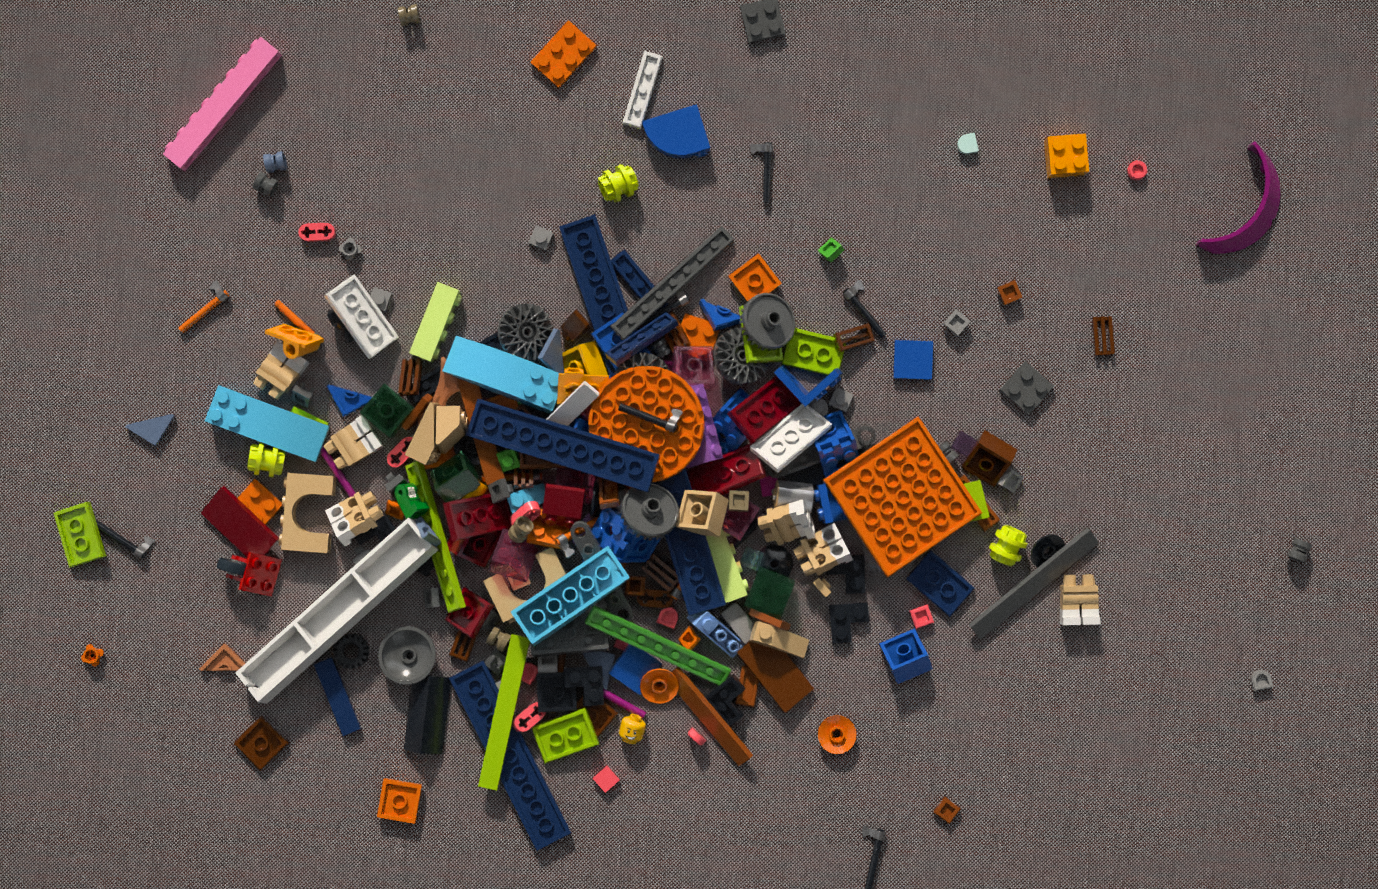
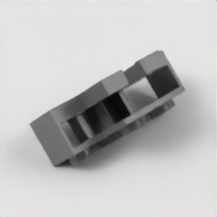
M585 611L536 646H533L530 642L531 655L533 657L610 651L609 635L600 630H589V625L585 624L588 616L587 611Z

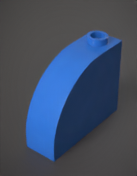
M697 104L642 121L646 137L651 145L666 156L672 158L697 156V158L708 155L707 152L710 151V144Z

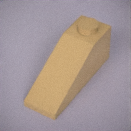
M760 621L754 623L749 639L750 642L800 658L805 657L809 639Z

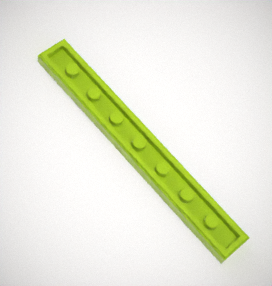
M415 461L406 465L405 468L409 482L417 487L421 501L427 502L430 507L421 517L441 540V543L437 546L439 550L432 555V560L448 613L465 608L466 605L424 464Z
M511 634L478 787L498 790L530 644L528 637Z

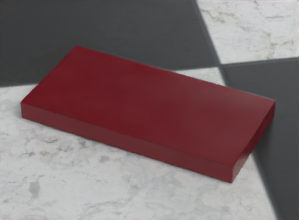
M775 376L727 414L752 444L802 403Z
M750 443L723 455L722 459L688 470L687 473L692 490L717 492L720 495L729 493L730 490L734 491L766 477L762 460L750 451V446L752 445Z
M222 486L201 512L247 558L249 552L266 555L279 540V537L225 486Z
M490 493L443 503L452 541L510 529L512 526L510 522L512 514L507 499L500 503H493Z

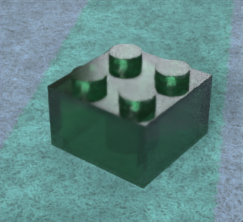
M384 383L359 413L386 436L393 438L415 407Z
M462 451L430 472L435 491L445 503L460 500L468 493L474 492L481 485L475 466Z
M759 566L744 606L781 619L795 585V580Z

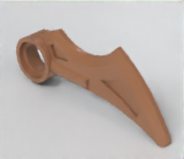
M441 357L439 383L431 401L439 403L440 406H446L450 396L460 391L457 378L442 372L447 360L445 357ZM425 411L421 413L418 417V425L420 424L425 414Z

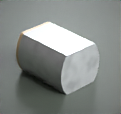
M776 480L775 488L771 492L773 493L772 501L774 508L804 500L808 512L811 513L814 497L812 484Z

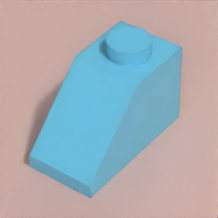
M541 483L534 485V488H525L511 493L507 501L512 514L530 501H536L539 505L543 504L545 485Z

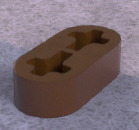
M645 589L648 596L654 597V600H647V603H643L640 596L636 597L638 604L644 607L666 608L673 601L670 592L665 590ZM665 593L670 598V601L663 605L662 601L656 600V597H662Z

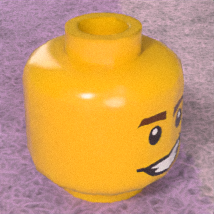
M630 714V716L624 717L619 729L622 741L628 744L640 742L643 739L646 724L641 719V716L637 714Z

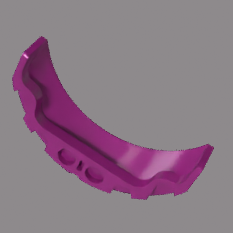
M1256 141L1252 142L1247 149L1256 153L1261 158L1260 170L1265 175V190L1262 201L1253 217L1240 229L1226 236L1210 239L1202 238L1197 241L1196 245L1212 254L1231 253L1252 245L1267 232L1272 225V220L1277 215L1281 195L1279 177L1271 159Z

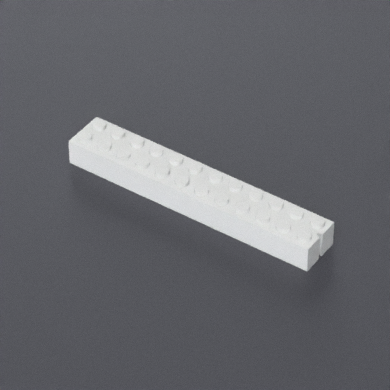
M407 518L236 672L237 676L245 686L249 687L248 690L257 702L267 704L439 549L424 540L420 535L416 522Z

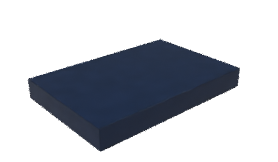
M932 550L927 553L906 578L908 582L949 617L974 590V587Z

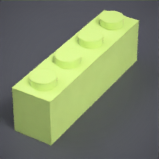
M437 282L409 353L432 363L434 359H438L441 352L439 346L441 341L445 342L447 338V326L452 324L455 317L453 311L455 306L458 307L462 299L459 290Z
M724 525L722 526L720 537H706L727 603L746 596V591L750 589L746 579L742 580L740 576L743 570L740 562H735L733 555L737 553L733 543H728L727 536H730L727 526Z

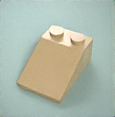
M436 402L429 403L405 453L406 456L425 465H433L434 462L436 463L441 455L436 445V408L440 406Z

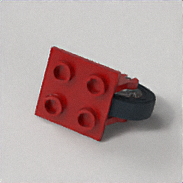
M249 552L248 558L232 554L231 560L219 558L217 568L226 571L227 578L240 581L239 590L272 596L282 559Z

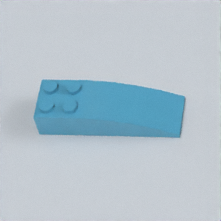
M459 336L455 337L442 372L547 414L553 411L558 395V372L496 348Z
M220 385L217 387L205 418V422L317 462L330 428L328 425Z
M607 546L512 610L511 614L532 645L536 646L598 603L630 577L609 546Z

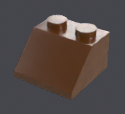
M984 430L961 468L994 487L1011 465L1018 449Z

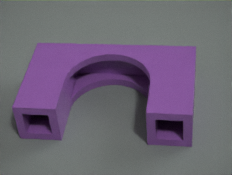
M703 384L691 385L703 408L705 428L701 446L686 469L723 458Z

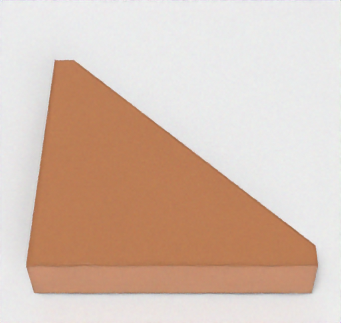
M224 643L204 663L200 670L238 671L246 663Z

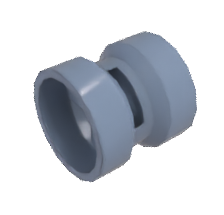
M283 151L277 152L275 155H263L267 173H273L275 170H287V162Z

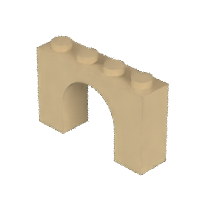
M287 473V477H284L283 486L286 488V496L282 498V507L285 508L284 515H281L280 526L283 527V532L279 536L281 550L331 553L332 534L313 533L304 530L296 520V508L298 503L308 495L335 496L337 481L335 476Z
M549 548L535 555L545 575L544 589L567 574L555 548ZM502 572L484 580L483 582L503 623L508 621L510 624L516 621L511 611L527 600L518 598L513 594Z

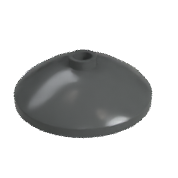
M411 626L396 628L386 635L379 647V665L383 673L396 683L405 685L418 683L430 674L435 665V645L430 636L419 628ZM411 652L413 654V658L409 660L407 658V655Z

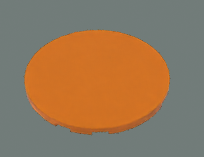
M638 366L617 373L598 391L599 396L593 401L589 413V433L661 455L652 482L662 481L678 474L694 459L704 436V413L697 394L682 377L661 367ZM622 403L666 421L673 416L672 409L682 410L683 413L677 422L676 432L672 433L663 427L619 411L618 408Z

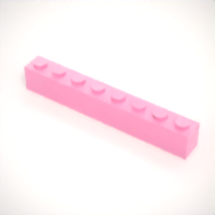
M262 37L254 40L247 54H243L239 58L237 66L227 72L226 79L222 84L219 83L214 88V93L211 97L206 98L202 102L201 109L191 115L186 127H182L177 132L176 139L166 145L163 155L180 169L186 171L282 56L280 52Z

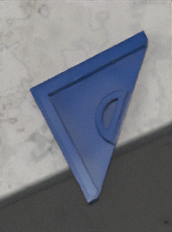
M705 299L700 300L699 304L714 331L740 324V315L732 313L731 310L722 306L707 303Z
M327 385L343 417L375 401L374 397Z

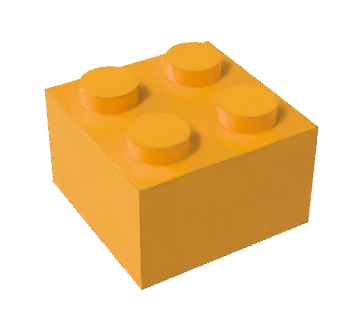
M1086 133L1049 136L1044 140L1047 179L1084 176L1089 172Z

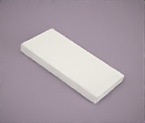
M355 274L324 295L368 359L399 338Z
M801 404L752 444L750 451L778 473L832 428V423L809 405L805 407Z

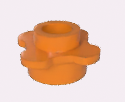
M92 644L86 646L81 660L96 667L99 665L100 657L104 655V651L94 648Z

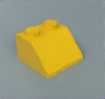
M596 341L579 344L562 353L564 370L574 367L583 369L584 374L608 375Z

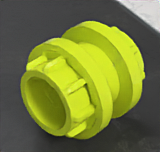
M621 164L615 167V173L612 174L609 170H606L598 178V186L606 201L613 200L615 203L621 201L622 194H625L627 197L633 196L634 191L638 190L639 187L633 169L629 166L624 167Z
M259 442V445L252 444L247 468L250 471H254V475H259L260 470L269 471V477L272 478L274 475H281L286 451L275 447L273 449L264 448V443Z
M1002 526L1001 530H996L995 533L999 538L997 544L991 543L989 546L991 549L990 556L1002 564L1012 566L1015 565L1016 561L1020 562L1022 558L1018 551L1020 548L1027 547L1028 543L1025 541L1027 535L1014 527Z

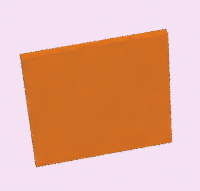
M919 416L823 479L824 484H826V487L886 577L891 576L982 514Z

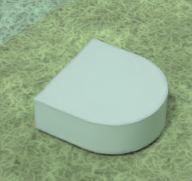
M975 133L965 134L959 138L957 148L961 153L972 154L979 151Z

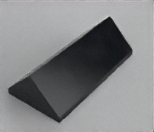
M429 674L422 681L412 684L404 750L419 754H442L451 688L450 677Z

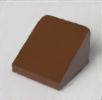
M629 576L630 578L626 581L625 595L644 596L646 577Z

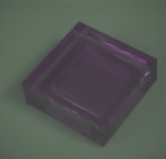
M960 431L951 448L968 457L977 440Z

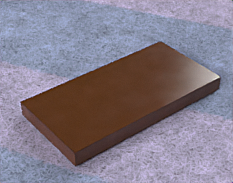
M748 642L736 652L783 713H786L814 690V687L785 652L754 642Z

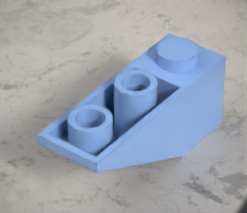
M708 610L687 617L694 626L732 658L745 645L742 640Z

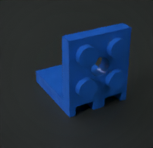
M784 365L774 372L805 407L814 399L818 401L827 393L825 389L828 386L834 387L841 380L840 375L842 374L841 370L837 367L812 391L808 392Z
M742 388L713 417L722 455L738 449L746 439L745 435L727 414L749 397ZM719 433L724 434L726 439H723Z
M841 410L823 416L832 423L830 430L833 431L826 432L813 443L819 455L824 478L859 456L855 437Z
M826 484L815 486L814 499L815 502L819 503L820 509H817L819 521L827 524L848 519L826 487Z
M615 507L603 509L591 529L600 547L604 549L609 546L620 563L646 562L649 560L661 538L656 540V537L649 541L648 537L644 540L645 536L642 535L636 537L637 533L633 535L631 528L626 529L628 525H624L625 520L624 518L621 519L622 514ZM611 526H612V532H613L612 535L610 534V527H611Z

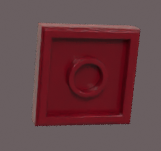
M464 587L461 592L466 607L448 613L445 620L469 637L475 639L494 605Z

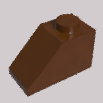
M577 310L560 326L563 330L561 335L567 341L572 340L573 343L591 328Z

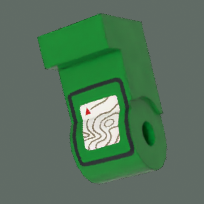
M413 483L396 486L394 491L395 497L406 519H418L430 509L427 502L421 501L417 487Z

